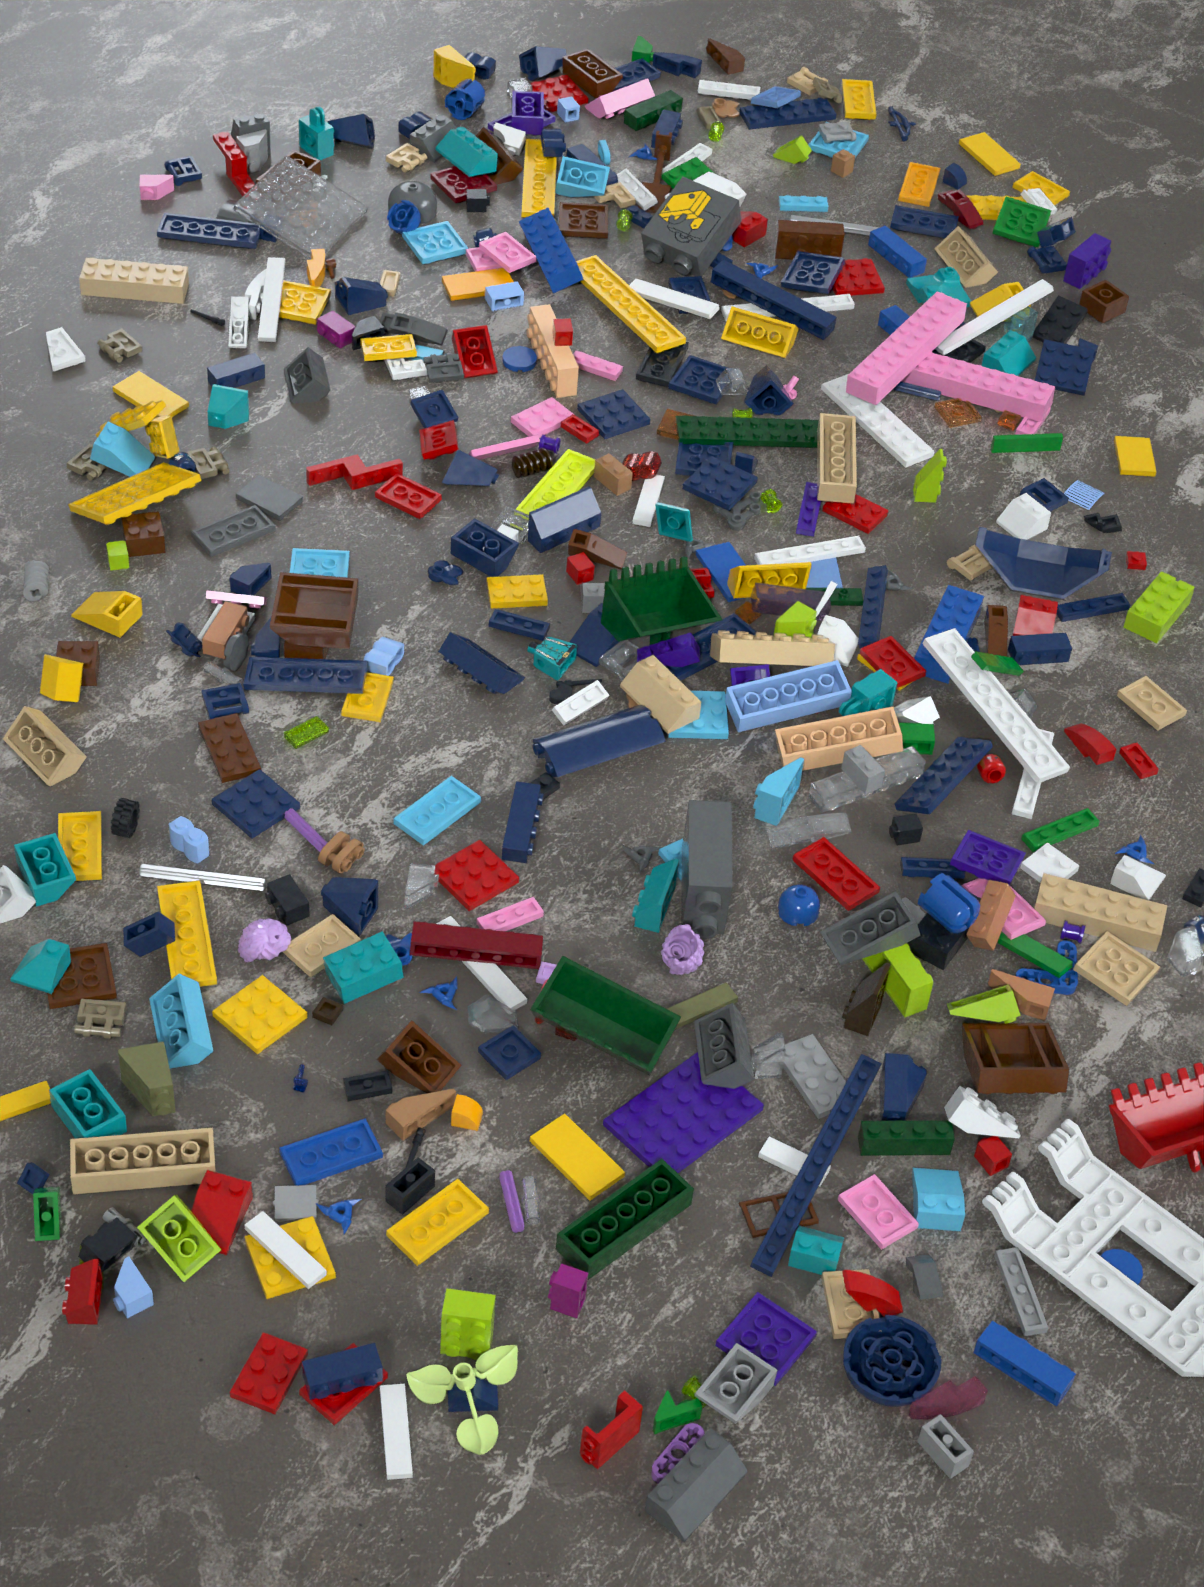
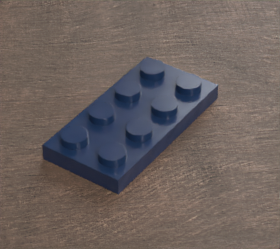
M643 58L618 66L615 69L623 74V78L613 92L645 79L649 81L658 79L661 76V72Z
M895 205L890 228L945 239L957 228L959 216Z

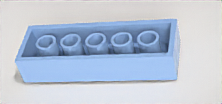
M836 660L727 687L725 703L737 731L742 732L838 708L842 703L851 698L852 690L839 661Z

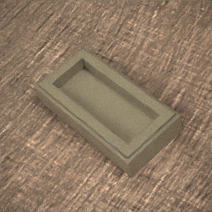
M712 106L697 108V114L706 129L721 128V121Z

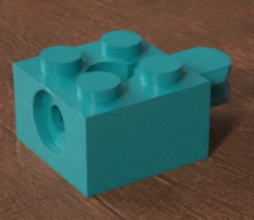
M320 106L309 110V115L299 118V147L318 160L334 155V129L325 121V112Z
M882 669L869 674L863 680L854 683L851 688V698L841 704L839 713L842 716L892 707L897 681Z

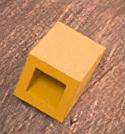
M457 1094L452 1109L451 1126L478 1131L483 1115L482 1107L472 1098Z

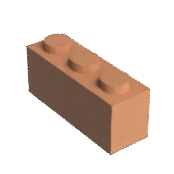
M224 602L202 638L203 654L226 659L227 656H224V650L228 640L233 634L236 635V632L242 633L243 628L249 624L250 617L247 615V607Z
M988 881L980 900L979 915L966 934L974 947L994 951L1016 897L1008 883Z

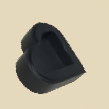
M567 684L559 685L557 689L550 691L549 701L556 705L572 696V687Z

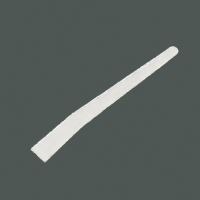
M830 582L815 610L817 611L816 617L838 584Z

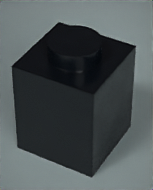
M467 189V212H486L487 206H490V196H487L486 189Z
M916 813L893 817L892 825L889 826V834L891 838H894L897 846L917 843L921 840L923 827Z

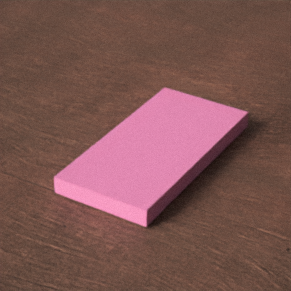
M978 878L961 886L968 892L982 898L989 880ZM1010 886L1016 897L1002 932L1012 940L1045 926L1046 920Z

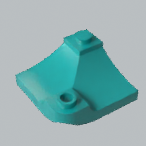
M952 267L940 268L933 275L907 278L906 284L918 303L924 304L936 292H940L967 303L966 307H971V300L961 286L960 276Z

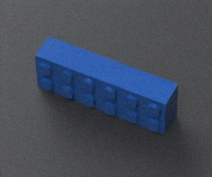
M549 208L540 210L518 221L553 293L583 280L580 269Z
M951 585L947 586L914 658L926 670L925 677L949 684L951 678L926 649L923 641L925 638L955 628L967 642L981 613L984 600L983 595Z

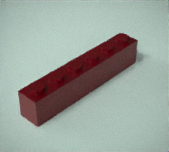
M414 921L410 955L539 969L543 936Z

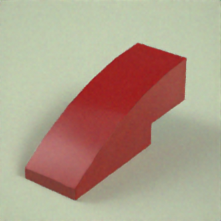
M1082 723L1064 728V732L1084 757L1090 756L1096 765L1114 760L1117 749L1096 729Z
M848 1269L842 1271L846 1292L866 1312L876 1309L884 1317L885 1315L895 1316L903 1313L899 1291L892 1285L862 1272Z

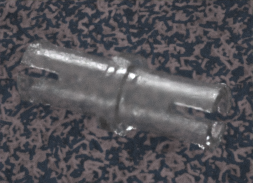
M208 661L204 666V672L217 678V681L228 685L243 684L242 678L232 674L225 667L222 668L212 661Z
M527 1176L521 1180L524 1195L522 1197V1204L525 1206L527 1224L534 1225L541 1222L539 1211L541 1199L537 1194L536 1178Z

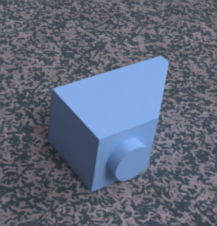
M125 1258L114 1287L115 1298H113V1302L119 1312L123 1311L126 1317L129 1318L154 1305L152 1290L131 1258Z

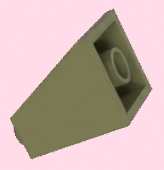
M164 1041L118 1049L121 1080L152 1116L174 1113V1089Z

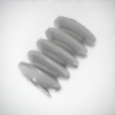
M32 560L26 562L23 595L29 601H37L48 594L49 566L42 561Z

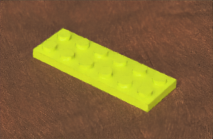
M568 449L515 509V515L529 520V512L579 491L594 474L595 459Z

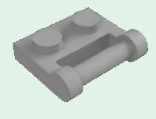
M849 122L819 124L818 127L825 143L841 140L856 141L857 138L856 132H853Z

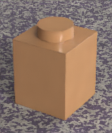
M844 149L834 154L831 172L842 178L852 173L855 155Z

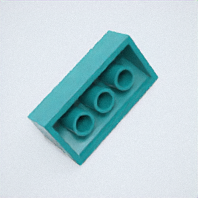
M457 127V129L450 130L436 146L435 150L469 177L496 172L498 153L465 127Z

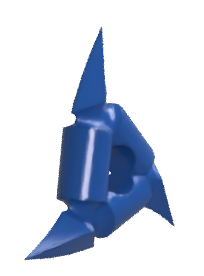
M646 144L643 148L636 150V152L629 156H637L644 160H657V158L652 156L651 149Z
M746 263L753 267L755 275L761 279L777 267H769L762 263Z
M1141 835L1137 842L1123 846L1115 853H1127L1128 856L1135 860L1139 859V861L1154 864L1146 858V844Z
M457 976L450 984H438L435 987L431 986L419 992L432 993V996L440 1003L457 1010L451 1002L457 989Z
M362 1199L344 1200V1202H337L330 1205V1207L317 1203L316 1205L326 1216L328 1215L330 1219L341 1224L343 1234H345L351 1224L352 1206ZM338 1211H344L343 1215L337 1213Z

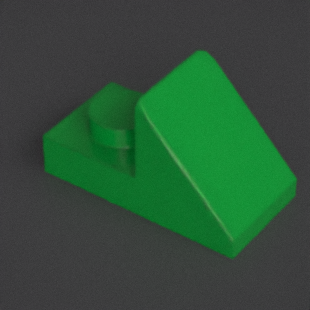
M667 1390L654 1418V1434L699 1420L702 1411L700 1400L698 1398L691 1401L684 1400L675 1406Z

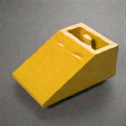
M450 45L434 50L433 77L441 84L455 88L465 79H472V82L475 80V66Z
M1019 282L1002 284L971 301L970 306L977 317L1024 289ZM1031 305L1002 322L1028 318Z
M170 415L153 418L145 426L146 434L150 435V451L152 454L154 453V456L168 459L180 452Z
M126 591L94 592L71 614V617L121 638L143 615L142 601L140 597Z

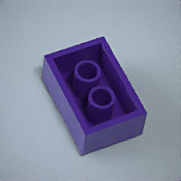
M513 91L512 128L524 131L526 134L541 135V130L544 127V92Z
M1094 233L1069 254L1063 281L1081 289L1092 278L1097 277L1098 273L1105 270L1108 265L1107 257L1111 252V240Z

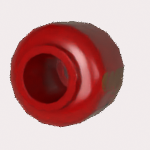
M988 754L977 764V771L983 781L994 784L1004 778L1006 767L999 756Z

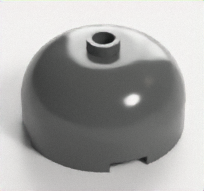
M402 182L395 186L389 194L388 210L395 203L399 204L402 203V200H408L418 208L421 215V224L431 221L437 214L436 195L428 185L422 182Z

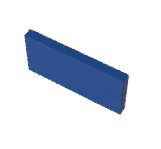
M726 542L696 550V557L704 568H708L712 580L727 602L743 599L733 598L727 585L730 569L737 566H746L731 543Z
M366 1118L279 1148V1153L295 1186L306 1185L383 1158V1152Z

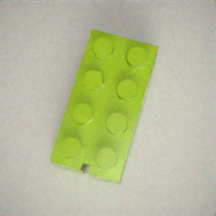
M1161 571L1128 610L1123 628L1157 644L1190 604L1195 587L1181 580L1176 581L1175 577Z
M907 943L862 958L872 973L885 963L891 964L885 991L904 1017L927 1009L933 979L924 970L920 960L910 951Z

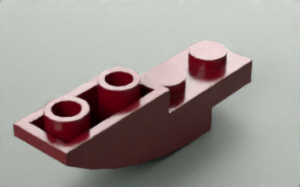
M949 190L938 194V200L954 212V216H959L958 221L967 228L975 229L977 226L984 225L976 207L961 190Z

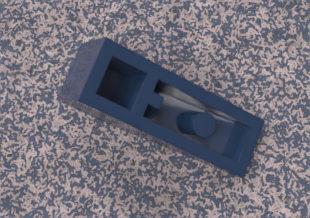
M271 618L257 633L255 644H251V655L255 657H280L281 637L270 629Z

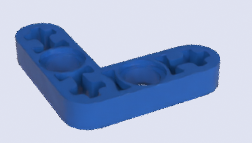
M1067 940L1061 941L1058 944L1056 952L1065 957V950H1067L1069 954L1066 958L1073 961L1072 970H1068L1060 978L1045 970L1027 968L1019 969L1016 972V976L1033 982L1036 979V983L1055 988V994L1071 995L1076 991L1078 984V973L1073 970L1077 963V948L1074 943ZM1066 978H1069V980H1068V984H1069V985H1066V982H1065V979H1066ZM1041 979H1048L1051 981V984H1044L1041 982Z

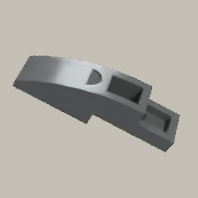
M383 312L380 323L384 326V332L399 335L412 334L414 340L441 346L448 331L447 328L432 322L397 312L395 314Z

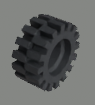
M119 798V801L116 802L114 813H112L113 819L111 820V833L113 835L127 838L133 836V832L136 831L135 827L138 825V814L140 813L138 801Z

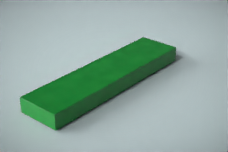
M1062 433L993 435L991 452L1060 451L1063 435Z
M977 651L971 656L981 670L1020 676L1024 672L1012 657Z
M1086 808L1024 833L1021 840L1032 852H1036L1046 843L1053 845L1099 826L1100 821Z
M1001 931L997 941L998 944L1058 978L1072 968L1073 961L1025 934L1010 940Z

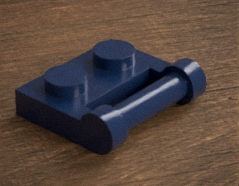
M192 156L171 159L164 163L165 169L173 175L176 186L182 185L183 182L202 179V172ZM175 167H178L182 174L178 175Z
M1054 246L1038 249L1030 247L1027 250V254L1037 263L1041 273L1066 270L1067 263Z
M1045 478L1024 487L1020 492V496L1027 493L1050 512L1067 504L1069 499L1068 496ZM1032 493H1035L1037 496H1039V497H1040L1043 501H1045L1047 504L1043 503L1040 499H1038V498H1037L1035 495H1033Z
M241 683L201 690L209 720L235 713L249 714L248 703ZM240 703V705L214 710V708Z

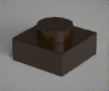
M323 997L313 1010L312 1018L332 1026L343 1011V1005Z

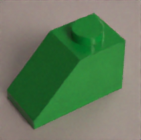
M638 36L632 51V62L643 58L648 63H651V61L653 62V54L655 52H652L653 46L642 36Z
M60 1187L35 1188L33 1192L35 1241L60 1240Z

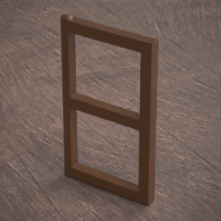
M788 1192L739 1202L752 1238L766 1235L769 1228L756 1231L746 1206L771 1201L777 1214L780 1209L777 1200L786 1198ZM811 1202L807 1208L811 1219L802 1220L798 1226L805 1227L819 1224Z

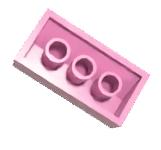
M645 79L600 96L585 105V108L599 119L603 117L608 119L615 116L614 113L617 112L618 115L624 113L625 109L648 100L655 95L649 80Z

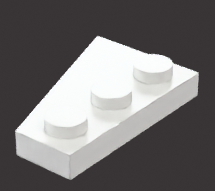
M62 327L46 332L53 372L85 362V355Z

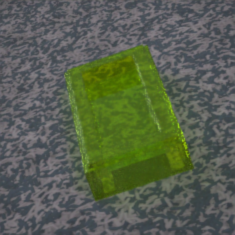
M315 716L284 732V738L297 749L328 733L329 727L318 716Z

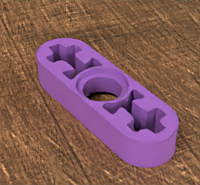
M696 1423L685 1425L655 1460L651 1476L656 1483L659 1484L682 1459L674 1458L671 1455L672 1450L680 1449L686 1455L702 1438L704 1430L700 1425ZM697 1434V1438L693 1437L687 1445L688 1435ZM668 1462L670 1465L668 1466L667 1473L659 1474V1470H664Z

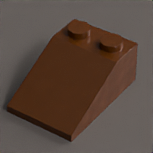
M412 1020L402 1028L376 1059L393 1075L425 1093L441 1091L462 1066Z

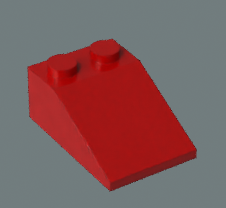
M740 211L742 221L732 234L735 243L745 248L766 235L768 219L760 213Z
M487 325L453 330V348L455 354L458 353L459 360L457 361H461L464 378L498 373Z
M207 1170L198 1188L191 1212L221 1248L219 1253L227 1255L253 1199L252 1182Z

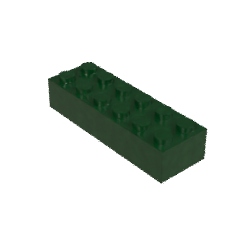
M661 1159L558 1232L556 1251L574 1268L587 1272L589 1280L692 1204L694 1188Z

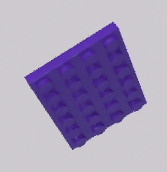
M697 1052L603 1120V1126L648 1167L663 1159L679 1173L763 1110L764 1104L742 1085L733 1089L703 1084Z

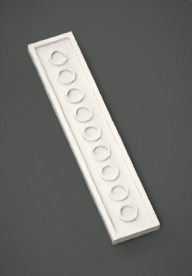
M955 628L924 639L923 645L1037 784L1068 772L1070 766L992 672L981 670L971 658L974 651Z

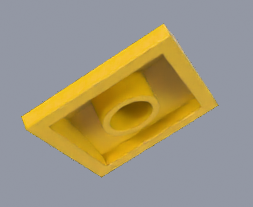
M45 654L40 694L57 701L78 702L83 663Z

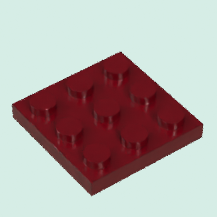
M456 166L433 172L430 175V179L454 203L466 200L467 189H486V194L497 191V184L486 174L469 177Z

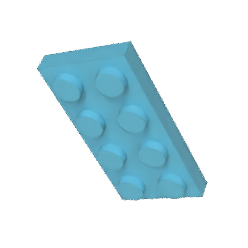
M450 776L394 818V825L424 846L481 803V796L453 776Z

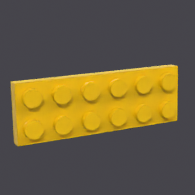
M200 881L157 886L161 914L175 923V941L166 945L171 980L176 975L181 974L199 982L200 987L217 985Z

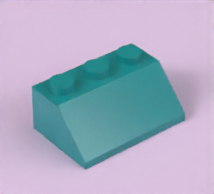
M1010 330L984 353L981 366L1019 376L1036 360V356L1026 338Z
M56 833L14 845L17 865L25 883L32 891L36 900V907L57 901L76 881V876Z
M673 859L655 866L652 869L651 875H646L644 882L645 890L640 891L638 902L640 903L634 906L632 917L635 918L634 927L659 933L676 889L679 859Z

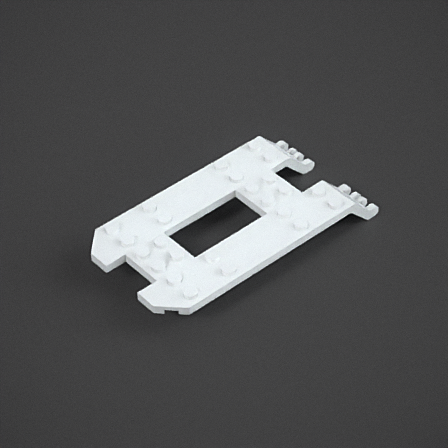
M1065 1119L1061 1123L1062 1129L1056 1128L1047 1137L1048 1142L1043 1141L1038 1146V1150L1048 1158L1060 1184L1081 1200L1056 1223L1039 1210L1024 1179L1015 1172H1011L1006 1177L1008 1183L1002 1181L998 1184V1187L992 1190L993 1196L987 1195L982 1200L983 1205L992 1212L1006 1240L1015 1247H1018L1025 1255L1182 1377H1204V1238L1093 1156L1079 1126L1070 1119ZM1119 1230L1123 1231L1195 1286L1173 1311L1169 1310L1097 1254Z

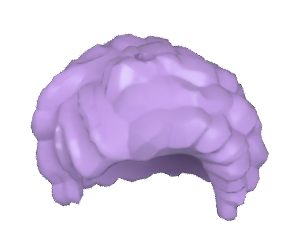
M258 919L243 929V935H241L239 940L238 953H240V957L244 958L245 962H252L255 959L271 960L287 949L291 942V936L287 932L286 925L281 924L278 920Z
M688 924L674 927L662 944V959L670 968L669 973L689 974L697 970V967L702 964V957L705 953L703 950V940L700 939L699 934L691 930V926Z

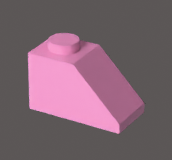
M140 175L141 200H158L174 191L173 175Z

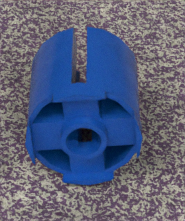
M465 79L446 96L445 107L448 108L453 118L465 120L482 106L485 101V90L476 80L472 82V79Z
M944 873L937 875L930 881L933 885L926 894L921 892L918 905L950 933L959 934L974 924L979 915V901L949 875L946 876Z

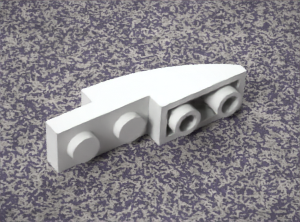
M266 269L253 279L246 290L245 297H249V319L256 320L258 313H261Z
M231 297L229 348H247L249 297Z

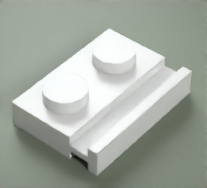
M1040 188L1022 191L1021 196L1027 203L1052 210L1051 215L1056 213L1057 208Z

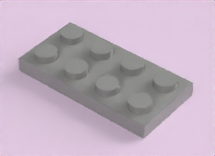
M811 1034L775 1048L774 1055L816 1117L820 1119L828 1116L846 1081L815 1036Z

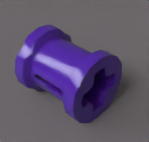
M542 434L539 449L545 448L557 454L561 440L558 437L554 439Z
M1065 920L1060 939L1069 938L1081 944L1085 925L1080 927L1069 924Z

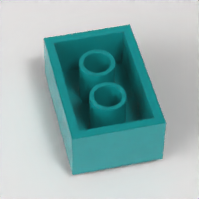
M383 931L323 957L326 974L344 1004L404 978L402 963Z
M90 1069L49 1090L51 1107L75 1139L115 1136L127 1132L125 1114Z

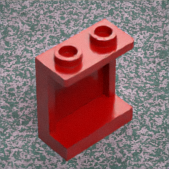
M625 1390L617 1398L615 1419L599 1433H595L587 1425L582 1429L580 1455L587 1464H592L597 1470L639 1433L643 1406Z

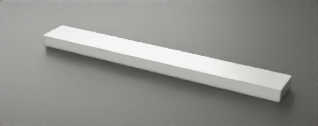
M1043 279L953 331L935 349L942 355H946L1053 292V286Z
M850 294L801 298L824 311L854 309L855 305ZM752 303L727 305L721 308L725 321H727L731 306L767 317L775 316Z

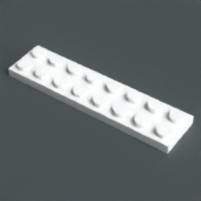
M848 374L822 384L821 390L849 416H856V422L905 468L934 456V450L881 402L874 405L846 393Z

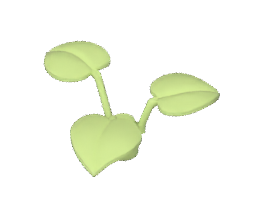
M516 1345L493 1348L483 1353L477 1359L476 1368L472 1369L468 1363H459L454 1367L453 1374H450L449 1370L442 1365H429L417 1371L407 1373V1380L414 1395L427 1404L442 1402L446 1397V1390H451L455 1382L459 1389L465 1390L473 1419H466L460 1423L457 1429V1439L464 1449L478 1455L485 1454L493 1448L497 1441L498 1425L496 1420L489 1414L477 1416L470 1389L476 1383L475 1376L480 1379L487 1377L488 1382L493 1385L509 1382L517 1371L518 1348Z

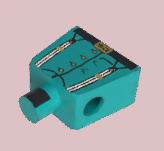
M547 637L541 645L532 641L527 651L534 654V667L558 681L576 660L577 645L553 637Z

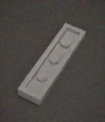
M1019 1248L996 1250L994 1257L1023 1335L1047 1333L1048 1325Z

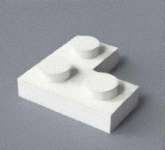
M404 358L384 359L392 380L427 375V369L422 359L406 362Z

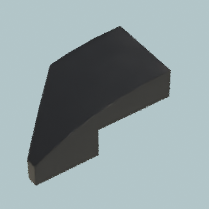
M1099 513L1084 516V521L1103 533L1122 531V525L1117 514L1100 517Z

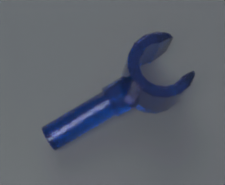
M303 1064L299 1065L298 1075L293 1079V1090L302 1093L305 1092L308 1080L303 1079L305 1068Z

